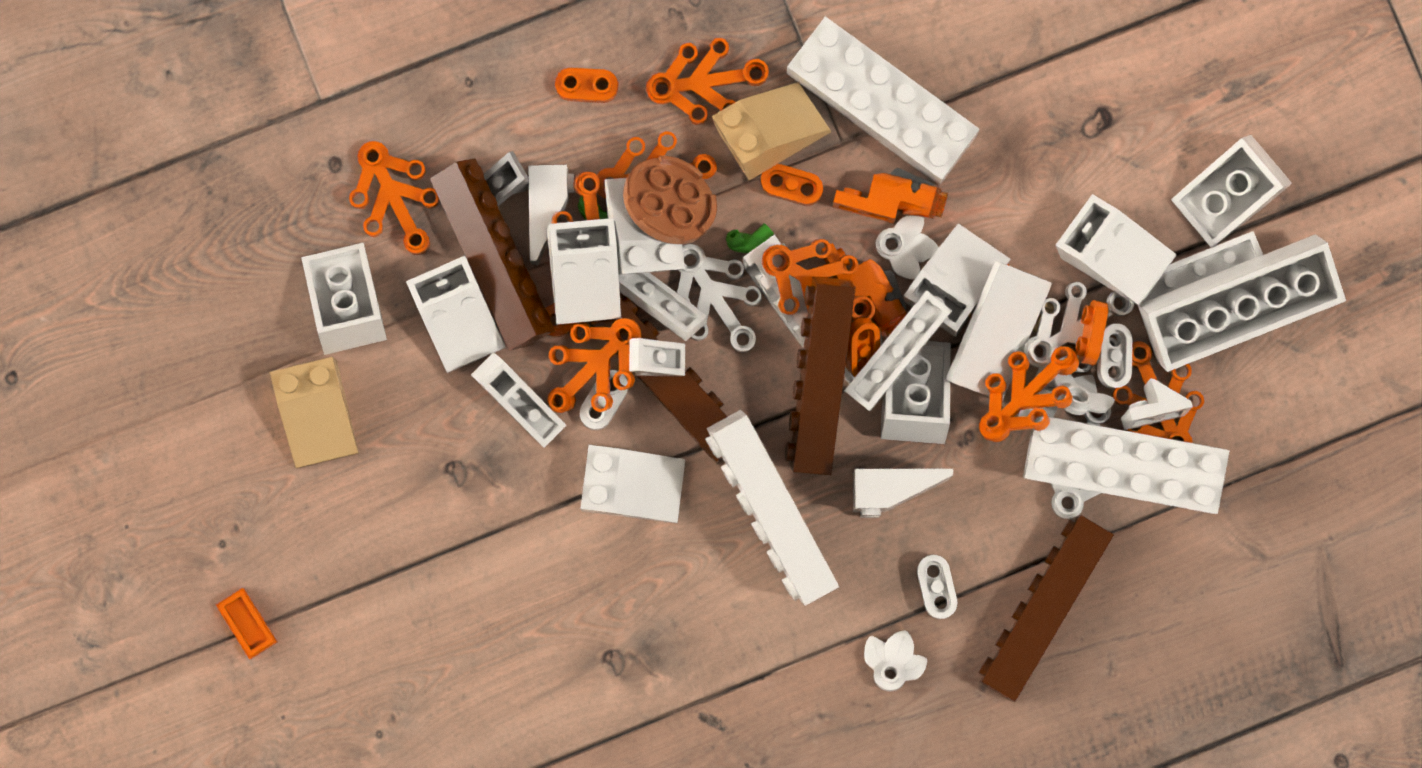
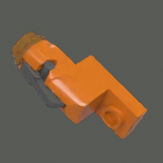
M895 168L890 174H874L868 198L861 197L862 192L855 189L844 188L843 192L836 190L832 207L894 224L898 209L903 210L902 214L920 215L931 219L934 216L942 218L948 193L942 192L941 188L935 187L933 183L900 168Z
M831 243V253L828 257L823 258L826 264L836 262L841 256L846 255L843 249L839 248L836 250L834 244ZM825 247L821 249V255L825 252ZM846 259L843 262V268L849 271L846 266L850 265V262ZM872 259L859 264L857 271L853 274L842 273L834 276L835 279L851 280L856 287L855 297L865 296L873 301L875 313L872 318L877 323L881 333L885 332L887 337L907 315L906 305L894 272L882 270L881 266Z

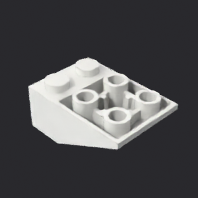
M1093 194L1056 243V248L1062 260L1138 306L1142 304L1176 256L1172 250L1120 210Z
M614 218L549 224L547 227V239L557 325L621 319Z
M957 224L905 292L904 302L913 307L925 291H929L952 310L940 327L954 337H957L974 313L995 260L1007 265L1011 259L960 224Z
M466 256L406 281L447 373L506 348Z

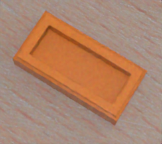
M241 588L216 604V607L250 660L278 643L245 588Z

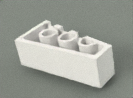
M773 235L743 257V266L804 349L805 337H801L802 318H806L808 315L800 281L789 275L793 296L799 300L800 307L793 315L784 314L778 307L781 297L776 278L769 275L762 266V256L767 248L773 245L786 246L784 243L781 244L777 237ZM775 255L772 259L773 265L779 267L782 264V257ZM787 299L784 303V308L790 311L794 307V302L791 299Z

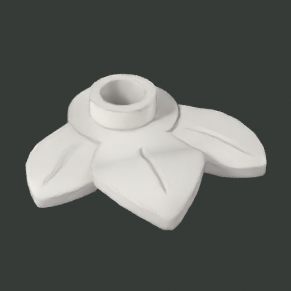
M919 216L901 218L894 228H888L880 232L875 244L878 254L884 259L890 260L891 267L896 274L912 280L920 273L918 262L929 260L939 248L930 237L921 233L924 218ZM893 239L897 242V248L889 250L885 242Z
M1058 374L1054 378L1056 387L1066 386L1073 396L1072 403L1064 408L1070 414L1083 415L1088 411L1105 413L1114 404L1115 399L1111 396L1097 393L1093 375L1073 378L1071 375ZM1066 394L1060 395L1059 400L1064 399Z
M906 630L893 634L886 643L873 636H870L866 641L864 649L865 662L874 670V681L884 691L891 692L900 689L905 681L918 679L926 669L927 658L913 655V640ZM886 670H893L896 677L889 679L885 676L884 672Z

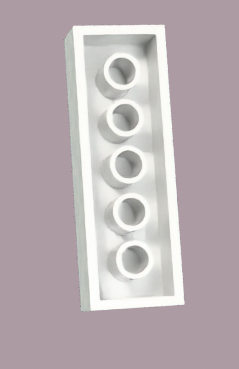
M826 16L787 66L788 76L799 82L803 87L939 186L980 130Z
M1315 234L1145 301L1138 307L1156 361L1168 372L1343 303L1346 299L1328 242Z
M739 410L706 428L710 434L709 437L705 438L707 444L717 459L723 458L725 465L721 466V469L732 487L737 485L741 491L736 497L747 515L753 514L756 521L751 523L763 544L769 543L771 549L766 552L778 572L784 571L787 576L782 579V582L793 600L800 599L806 606L837 589L839 585L748 416Z
M1043 417L1036 418L1034 422H1040ZM1049 417L1050 423L1046 429L1041 431L1032 429L1023 473L1025 479L1218 514L1230 450L1055 417Z

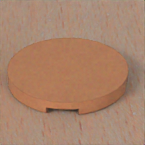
M660 156L659 158L639 162L628 175L623 188L625 207L635 224L649 236L670 244H687L701 238L714 222L717 213V200L715 194H712L709 186L702 178L703 174L697 168L684 160L671 156Z

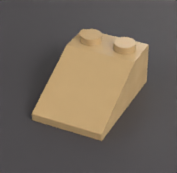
M799 82L741 99L712 116L718 134L748 180L753 179L831 133Z
M329 357L270 372L277 405L296 469L359 453L338 362L335 358Z

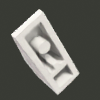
M567 165L528 166L530 262L532 265L539 264L548 246L547 227L549 224H552L553 215L558 211H565L569 202V193L575 192L573 187L574 174H568ZM562 215L557 218V223H559Z
M494 352L471 374L542 447L545 448L567 426Z

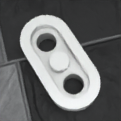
M1122 324L1105 326L1101 352L1097 360L1098 379L1108 388L1125 386L1130 381L1132 375L1133 339L1130 330ZM1111 335L1117 338L1116 346H1112L1109 342ZM1111 366L1117 371L1115 378H1111L1108 374Z
M610 370V380H613V376L618 372L617 370ZM622 374L620 376V383L626 386L628 381L625 375ZM595 382L580 408V418L583 424L592 430L605 428L627 395L628 389L610 391L613 399L612 407L602 412L599 418L594 419L590 417V410L593 408L591 399L596 394ZM600 396L598 404L602 408L606 406V400Z
M938 555L926 556L917 567V576L925 609L930 616L936 619H945L951 616L957 608V597L950 568L943 557ZM934 565L939 569L937 577L932 578L927 574L929 566ZM937 597H943L946 600V607L944 609H938L935 606L934 601Z

